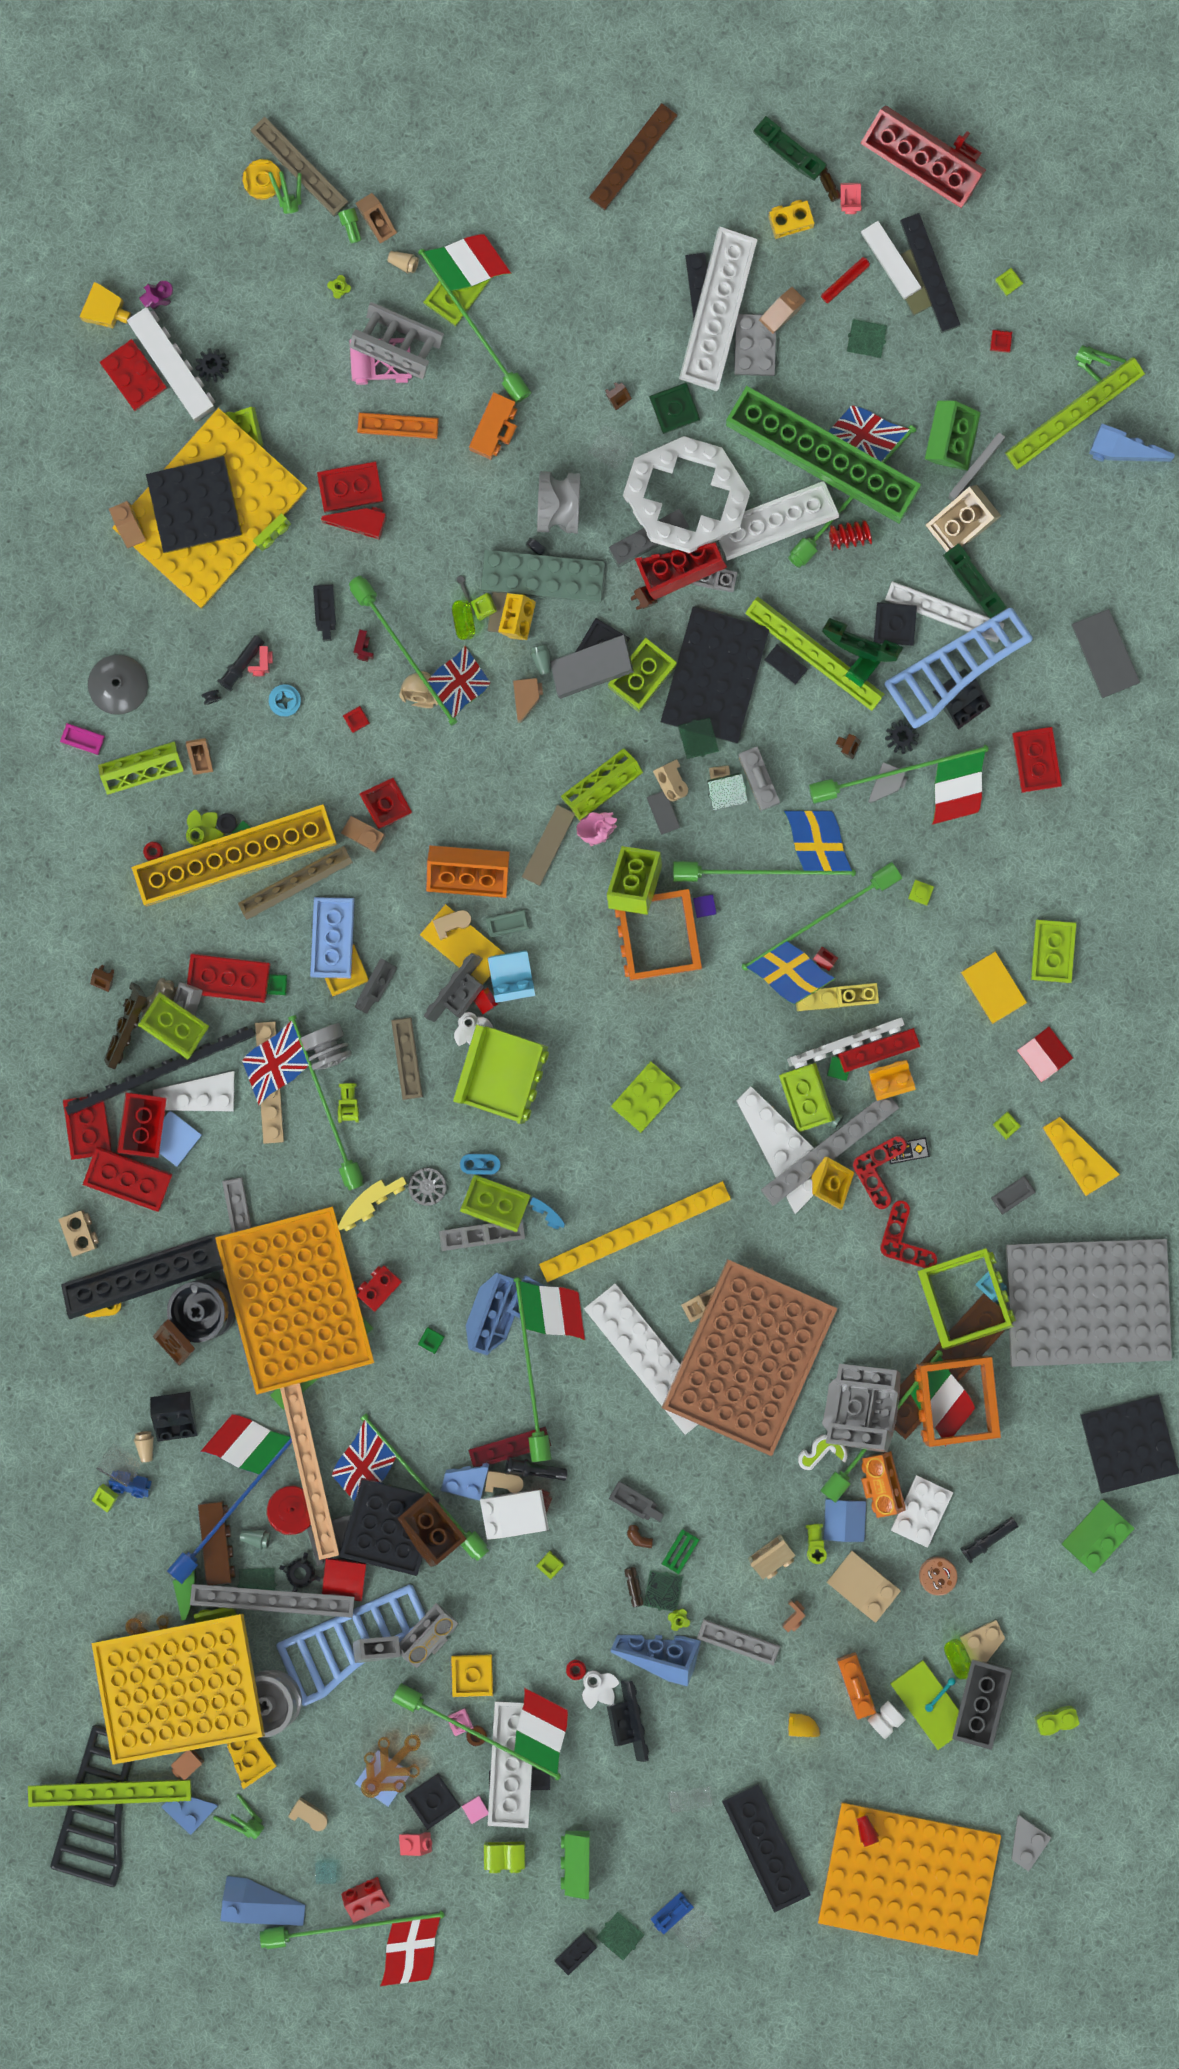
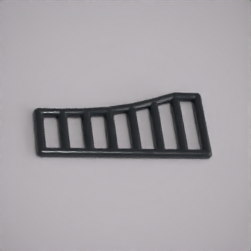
M93 1725L75 1783H84L86 1773L114 1782H127L132 1761L123 1763L121 1775L89 1765L92 1754L111 1759L110 1750L95 1746L98 1734L107 1737L106 1728ZM115 1804L114 1815L81 1805H68L50 1864L51 1869L105 1886L115 1887L122 1867L121 1821L123 1804ZM74 1813L114 1824V1837L71 1824ZM68 1833H75L114 1845V1858L66 1844ZM62 1852L113 1866L110 1878L59 1863Z

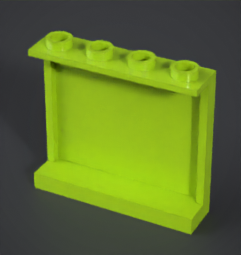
M476 1024L453 1102L467 1104L517 1121L518 1124H524L531 1115V1102H534L537 1096V1090L535 1089L543 1076V1071L541 1070L543 1063H546L549 1052L547 1050L549 1046L483 1024Z

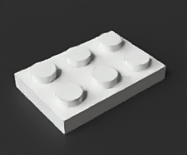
M916 1475L904 1500L906 1510L897 1515L891 1531L928 1548L953 1492Z

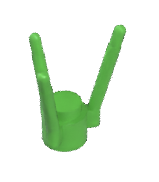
M282 171L279 174L284 196L281 195L272 172H269V177L278 197L280 207L283 208V213L289 214L299 211L298 205L302 204L301 173L297 175L295 197L294 194H288Z
M1084 345L1081 346L1075 357V360L1079 361L1078 366L1088 372L1097 382H1100L1102 379L1086 363L1090 365L1093 359L1107 366H1111V363L1096 355L1122 363L1126 362V359Z
M237 1794V1798L254 1820L250 1818L246 1823L239 1817L231 1814V1818L244 1826L241 1828L217 1816H214L213 1819L255 1840L265 1826L261 1824L262 1819L255 1814L242 1796Z

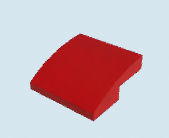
M326 1558L322 1594L354 1597V1601L362 1602L367 1563Z

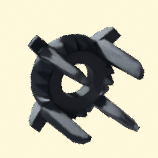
M304 1552L302 1558L294 1559L288 1566L280 1565L279 1567L280 1570L286 1573L288 1582L293 1585L292 1592H297L298 1588L306 1587L314 1580L319 1582L321 1580V1577L315 1575L314 1566L307 1560L308 1553ZM303 1568L306 1571V1576L303 1579L296 1578L294 1575L295 1569Z

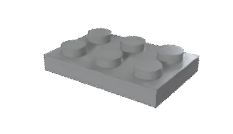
M738 314L734 375H775L776 332L772 334L759 321L762 315Z

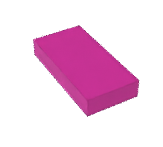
M66 723L60 742L99 755L105 736Z

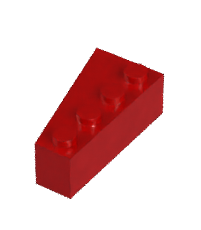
M716 543L702 545L691 553L674 550L671 553L654 554L646 558H635L644 583L653 600L727 568Z

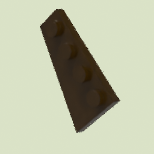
M131 982L129 987L132 990L130 999H125L123 1007H125L124 1016L119 1018L117 1022V1036H112L104 1059L106 1065L112 1069H116L117 1064L122 1062L124 1048L131 1041L130 1034L133 1028L137 1027L140 1011L144 1010L147 1004V997L139 985Z

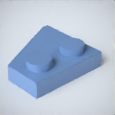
M484 1463L482 1466L474 1468L466 1466L461 1469L446 1470L441 1491L480 1501L489 1464Z
M192 1796L191 1801L165 1802L161 1808L191 1835L218 1805Z

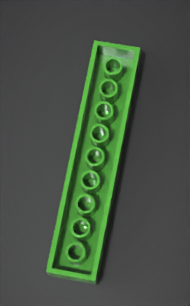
M748 386L745 387L726 419L727 427L898 524L901 523L920 491V483Z

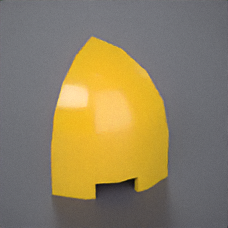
M789 1713V1736H820L819 1727L811 1717L803 1714Z

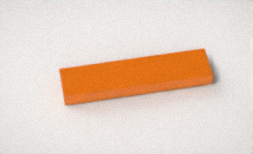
M359 412L357 433L437 439L439 418Z

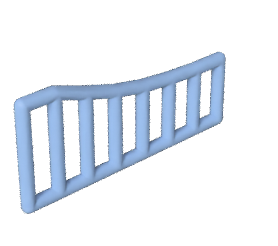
M1008 608L886 680L885 686L911 726L918 728L935 718L963 688L980 674L1014 651L1030 643L1033 637L1014 609ZM1008 617L1022 635V638L1014 643L1010 641L999 625L1000 622ZM990 628L994 630L1005 646L1004 649L996 654L981 634ZM973 638H975L988 657L979 666L964 645ZM956 648L972 670L964 678L961 677L947 656L949 652ZM939 658L956 682V685L949 692L946 691L929 665ZM923 669L942 698L934 708L912 676V674ZM904 679L927 712L917 719L895 687V684Z
M406 1585L353 1609V1618L334 1617L277 1643L276 1647L287 1673L294 1679L300 1689L303 1706L325 1698L346 1677L365 1663H355L354 1651L341 1623L353 1619L361 1639H369L370 1637L360 1615L371 1610L382 1637H391L378 1608L390 1602L402 1630L401 1633L395 1635L399 1637L400 1643L414 1627L409 1628L397 1598L408 1594L419 1620L426 1615L413 1585ZM332 1627L335 1628L350 1663L342 1672L338 1668L323 1631ZM314 1635L319 1642L334 1677L326 1686L322 1682L304 1641ZM296 1643L318 1691L309 1696H306L286 1650L287 1647Z

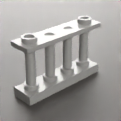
M370 302L366 316L370 320L363 332L355 329L352 334L350 348L423 379L429 361L425 359L432 346L440 349L444 333ZM377 322L388 327L381 340L370 336ZM395 331L406 334L400 348L389 344ZM414 338L425 343L418 356L407 352Z

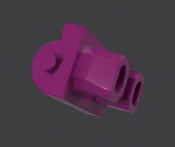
M160 281L157 285L147 284L143 287L146 293L139 297L146 308L156 309L160 305L167 306L171 301L166 298L172 295L173 286L168 281Z

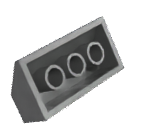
M972 1659L952 1739L989 1750L993 1749L1013 1668Z

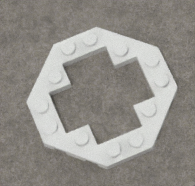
M683 436L634 459L623 497L627 503L629 502L634 515L640 525H643L651 542L691 553L702 545L713 543L726 534L739 531L750 492L722 447ZM677 457L716 468L711 485L730 491L721 521L701 515L696 532L657 521L662 503L644 498L653 468L673 473Z

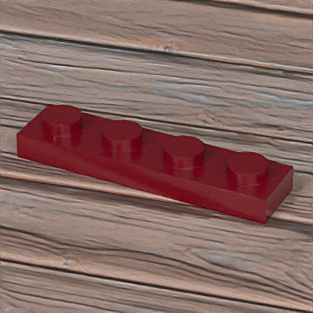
M546 1426L539 1428L540 1431H544V1435H548ZM534 1429L468 1449L473 1468L480 1467L484 1463L490 1465L507 1460V1457L513 1458L530 1453L528 1437H531L532 1433L536 1432V1430Z

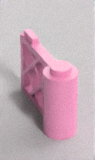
M391 338L389 344L395 346L402 343L405 338ZM350 348L352 381L356 382L357 385H366L370 380L395 379L396 383H408V379L412 378V374H399L393 369V366L379 360L375 363V358ZM379 362L389 369L385 374L376 375L375 367Z

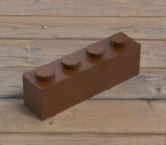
M224 1500L198 1504L202 1541L229 1511L228 1505H224ZM226 1520L203 1546L206 1583L208 1586L232 1583L233 1578L236 1577L235 1565L231 1566L230 1560L231 1557H234L233 1546L229 1545L228 1537H231V1527L226 1524Z

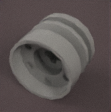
M340 1023L330 1025L300 1038L305 1051L315 1050L316 1052L308 1058L309 1061L319 1060V1062L311 1066L313 1070L333 1067L352 1055L351 1050L341 1052V1049L349 1046L348 1043L338 1044L337 1040L344 1036Z

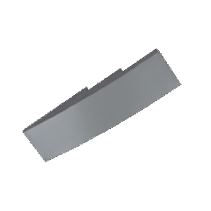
M522 1220L517 1232L492 1223L439 1231L442 1251L525 1239Z

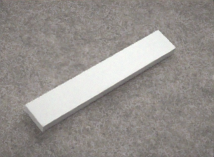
M893 581L885 598V601L892 604L917 605V613L967 632L990 619ZM1000 622L999 625L1003 629L1004 623ZM992 628L981 633L985 639L998 643L999 637Z

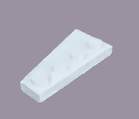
M235 1071L153 1090V1096L167 1098L165 1110L234 1111Z

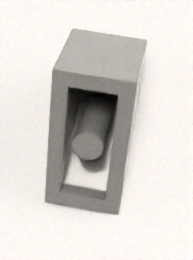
M883 763L879 774L898 770L899 768ZM905 772L876 779L868 802L874 803L898 792L899 788H904L907 777L904 776Z
M398 1636L359 1639L353 1643L355 1663L374 1662L401 1656Z

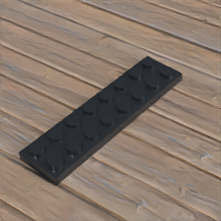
M215 1234L61 1284L68 1318L73 1319L223 1269Z

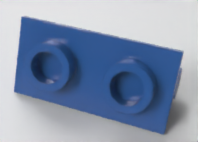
M120 1471L112 1472L109 1488L114 1492L132 1493L131 1495L136 1498L149 1496L148 1489L151 1488L152 1481H149L148 1478L134 1475L133 1482H130L131 1474Z
M680 1892L650 1920L655 1924L654 1926L658 1931L665 1934L691 1911L694 1906Z

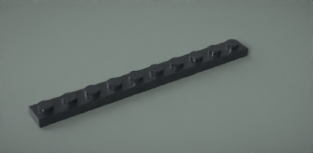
M243 1027L236 1030L237 1034L229 1037V1034L218 1038V1042L213 1045L208 1042L199 1046L200 1050L194 1052L189 1059L180 1055V1059L175 1061L173 1058L163 1061L162 1066L155 1069L152 1066L143 1070L144 1074L138 1077L133 1074L124 1078L125 1082L119 1085L117 1082L105 1086V1091L100 1093L98 1090L87 1094L88 1098L80 1101L77 1098L68 1102L69 1106L65 1107L69 1116L251 1039L255 1037V1033L252 1028Z

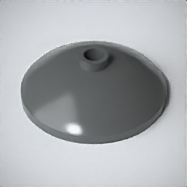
M111 655L103 658L93 667L88 678V691L92 701L98 708L109 714L122 715L132 712L144 701L148 690V679L143 667L136 660L125 655ZM119 680L120 684L113 686V681Z

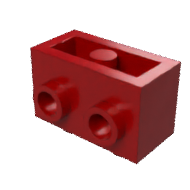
M385 1265L382 1268L378 1266L371 1273L373 1278L368 1283L364 1281L357 1289L359 1291L357 1296L374 1312L403 1282Z

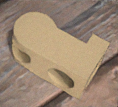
M677 759L653 771L665 796L670 801H677L688 793V787L682 781L677 770L680 767Z
M461 910L433 920L440 941L448 938L446 932L457 928L465 929L471 924L470 914L467 911Z
M488 1470L485 1491L493 1492V1488L497 1487L517 1493L523 1488V1479L517 1474L510 1473L507 1475L504 1472Z
M301 1797L288 1816L294 1821L297 1817L303 1819L315 1831L324 1830L328 1822V1817L323 1811Z

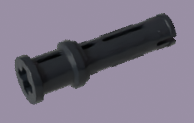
M254 635L233 664L228 665V670L217 682L231 692L236 681L243 677L242 672L258 652L259 646H262L265 642Z
M507 1457L505 1474L507 1475L513 1473L520 1474L522 1477L531 1475L566 1481L567 1468L534 1464L527 1459L521 1461L512 1459V1457Z
M1010 1517L981 1538L976 1537L974 1542L965 1548H960V1550L971 1564L974 1558L982 1553H987V1548L1019 1526Z

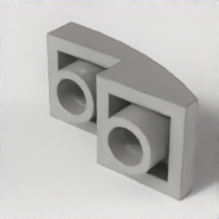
M722 569L692 583V585L733 592L737 572Z

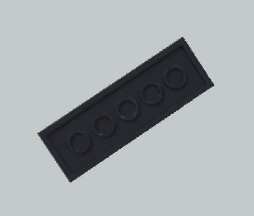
M759 1783L722 1800L774 1913L811 1896Z

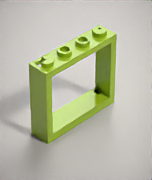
M987 1248L917 1271L942 1348L945 1350L1014 1327L1015 1315L1012 1309H1008L1006 1302H1009V1297L1006 1290L1002 1291L1000 1283L1003 1282L1000 1271L996 1272L994 1264L997 1263L993 1252H989ZM984 1258L1005 1322L951 1340L930 1276Z

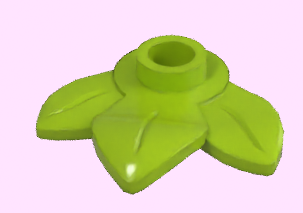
M194 809L188 815L186 839L190 844L200 845L203 842L206 843L223 837L224 834L215 828L217 823L216 812H207L200 815ZM195 831L199 832L197 839L192 837V833Z

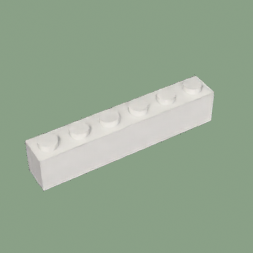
M145 307L129 318L127 322L196 423L215 410L213 406L215 400L209 392L205 394L202 389L204 384L198 376L194 378L190 372L193 368L187 359L185 361L182 360L180 357L182 352L177 344H171L168 339L171 335L165 327L161 328L157 322L160 319L154 310L150 312Z

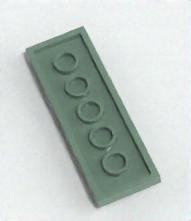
M484 550L481 591L601 602L604 562Z

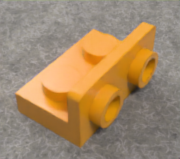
M907 1060L896 1061L893 1064L876 1067L869 1071L870 1082L877 1101L916 1090Z

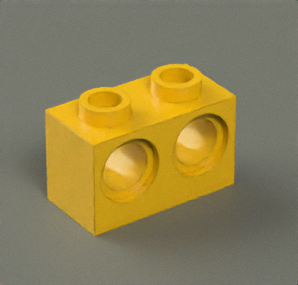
M797 200L792 202L791 206L784 208L782 205L777 206L769 212L768 217L775 239L814 228V220L808 200L804 202ZM801 211L806 215V217L804 219H798L796 218L795 213ZM783 217L787 222L784 225H779L776 219Z
M507 593L498 632L511 639L527 640L536 601L525 595Z

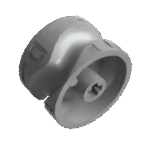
M540 471L537 532L549 533L551 527L558 524L564 532L578 534L580 473L569 472L564 480L559 481L552 476V472Z
M265 1670L254 1676L265 1733L264 1737H270L280 1733L295 1721L301 1710L302 1696L297 1683L291 1676L279 1670Z

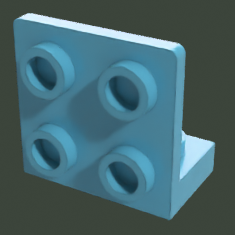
M527 950L488 957L495 1003L535 996Z

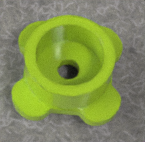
M343 275L337 276V279L329 281L327 284L328 289L332 290L333 297L336 299H340L345 293L351 291V286L347 285Z
M685 1609L674 1610L668 1614L667 1618L671 1621V1629L673 1631H678L679 1628L690 1625Z

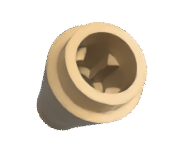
M391 251L388 256V262L406 273H414L418 267L419 258L415 257L414 254Z
M150 1431L135 1434L134 1442L141 1462L153 1460L154 1436L151 1435Z

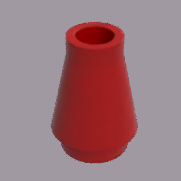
M868 1815L857 1818L860 1843H863L864 1847L879 1842V1834L869 1820Z

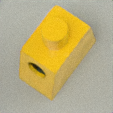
M94 282L79 317L87 323L114 328L117 320L127 324V320L131 317V312L122 309L124 302L119 296Z

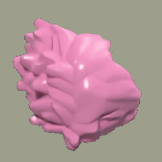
M613 812L589 813L578 823L577 835L583 841L589 843L590 846L606 842L609 835L617 828V825L614 824L617 818L612 817L614 815Z

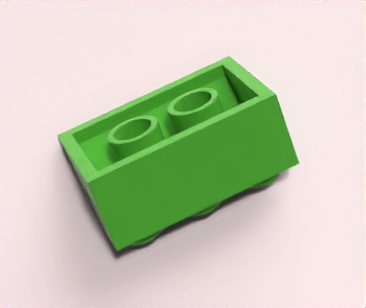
M937 401L925 459L938 465L968 471L981 412L957 401Z
M1101 1499L1062 1542V1545L1092 1573H1095L1135 1528Z
M565 1831V1836H561V1849H565V1857H561V1869H565V1877H561V1890H565V1896L589 1899L590 1831Z

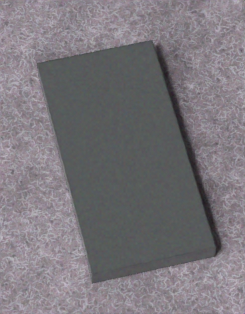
M1109 609L1071 625L1102 699L1140 683Z
M624 635L550 662L557 696L560 699L634 672L627 639Z

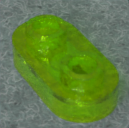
M457 600L452 606L456 635L461 640H470L475 634L471 605L467 600Z
M952 1639L944 1646L945 1655L954 1674L959 1679H967L971 1659L964 1644L958 1639Z

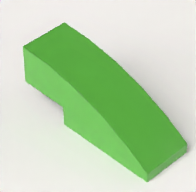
M196 1568L183 1584L176 1579L173 1580L181 1620L188 1618L192 1607L190 1605L192 1584L196 1585Z

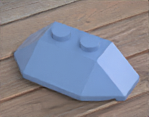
M495 1273L479 1287L466 1323L469 1350L488 1355L506 1340L514 1319V1315L506 1311L517 1291L513 1278Z

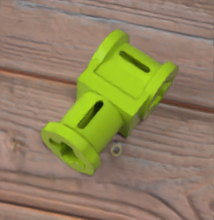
M357 1083L339 1084L341 1100H339L338 1123H342V1121H355L359 1123L358 1100L355 1099ZM344 1113H353L352 1115H344Z
M823 1523L805 1525V1528L808 1530L807 1558L814 1564H822L827 1558L824 1540L822 1539ZM816 1549H818V1552L822 1553V1556H819L818 1560L812 1557V1554L815 1553Z

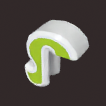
M822 1434L813 1441L810 1453L806 1449L799 1453L798 1463L802 1469L812 1470L829 1450L845 1463L848 1457L847 1449L843 1445L827 1444V1434Z

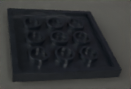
M224 456L146 474L164 554L242 536Z
M1159 1395L1080 1414L1101 1494L1179 1474Z
M361 1478L339 1557L417 1576L423 1557L417 1551L399 1522L398 1517L425 1494ZM432 1496L439 1503V1497Z

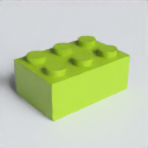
M647 638L642 641L630 656L634 672L611 680L608 683V688L638 712L641 711L677 666L676 661Z
M621 846L607 891L609 909L648 915L662 869L661 852Z

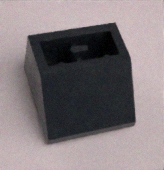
M964 668L959 674L964 678L969 672ZM951 678L942 685L949 692L956 685V682ZM974 679L943 710L959 730L989 708L990 704L979 683ZM934 690L933 694L939 702L942 698L937 690Z
M190 1392L150 1397V1416L158 1442L198 1436L194 1405Z

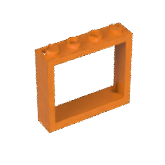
M689 889L655 894L652 902L682 897L692 964L635 973L625 911L615 910L616 918L620 917L621 925L617 926L619 938L623 937L624 945L620 946L622 957L627 959V965H624L625 977H629L630 981L702 970Z
M986 1355L916 1364L917 1370H915L916 1375L914 1376L919 1384V1390L916 1391L918 1402H921L919 1420L923 1422L921 1436L925 1445L933 1447L1001 1438L992 1357ZM980 1365L988 1432L935 1439L927 1371Z

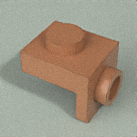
M790 1599L788 1603L795 1612L782 1624V1627L787 1632L790 1630L794 1632L801 1626V1620L806 1615L803 1612L805 1608L798 1600L793 1602Z

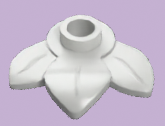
M465 1012L461 1018H458L459 1026L454 1032L455 1041L458 1046L466 1042L470 1045L476 1024H483L492 1028L493 1025L485 1017H477L472 1012ZM467 1019L472 1020L470 1025H465Z
M594 1670L587 1672L583 1678L585 1689L582 1694L587 1707L592 1709L597 1701L608 1705L614 1704L612 1688L619 1684L618 1679L610 1673L600 1674ZM591 1677H595L597 1679L596 1684H591L589 1682Z

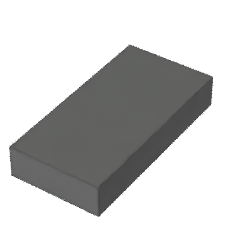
M663 791L647 797L661 835L680 828L671 803Z
M1023 1176L991 1197V1199L1003 1215L1036 1192L1027 1178Z

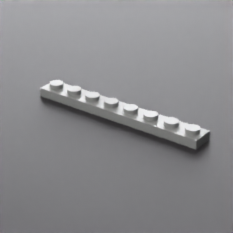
M891 1097L879 1101L875 1100L763 1187L761 1192L771 1205L774 1206L809 1179L824 1157H829L832 1160L898 1110V1105Z
M192 1584L190 1605L353 1618L354 1597Z

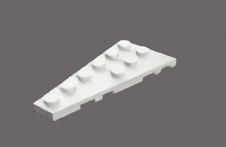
M901 1017L875 1028L823 1045L817 1049L788 1058L787 1061L789 1066H794L795 1069L807 1065V1060L813 1059L816 1062L827 1058L826 1054L829 1052L836 1055L846 1051V1046L851 1045L852 1048L863 1045L862 1040L868 1038L871 1041L882 1038L881 1034L889 1031L890 1035L901 1031L900 1027L904 1025L903 1019Z
M751 1086L736 1100L775 1177H778L814 1149ZM812 1176L786 1196L794 1214L813 1196Z

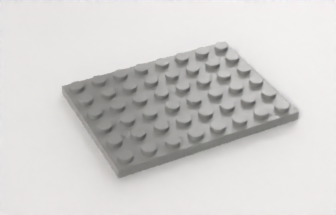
M1167 1239L1006 1245L1008 1309L1013 1310L1016 1319L1013 1322L1014 1327L1009 1328L1011 1367L1172 1360Z

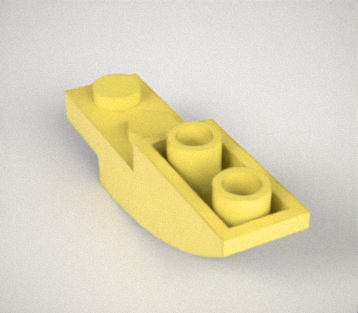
M877 983L819 989L796 1004L797 1011L879 1003Z
M401 1177L385 1186L383 1180L370 1186L347 1209L338 1225L339 1230L345 1229L347 1232L356 1227L355 1222L362 1219L365 1222L374 1217L373 1212L376 1209L372 1203L376 1202L379 1205L388 1199L386 1197L388 1194L393 1192L396 1195L404 1191V1186L407 1184L405 1178Z

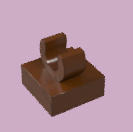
M615 382V388L611 391L606 389L605 392L612 407L618 410L632 398L623 383L618 384Z
M646 586L636 589L634 591L635 595L631 597V601L638 599L640 602L636 610L648 608L658 603L657 599L653 600Z
M849 734L847 739L838 737L835 744L842 748L841 753L844 756L853 759L861 741L856 736Z
M101 965L99 969H94L90 984L109 992L113 983L114 970L111 969L110 973H106L103 971L104 965Z

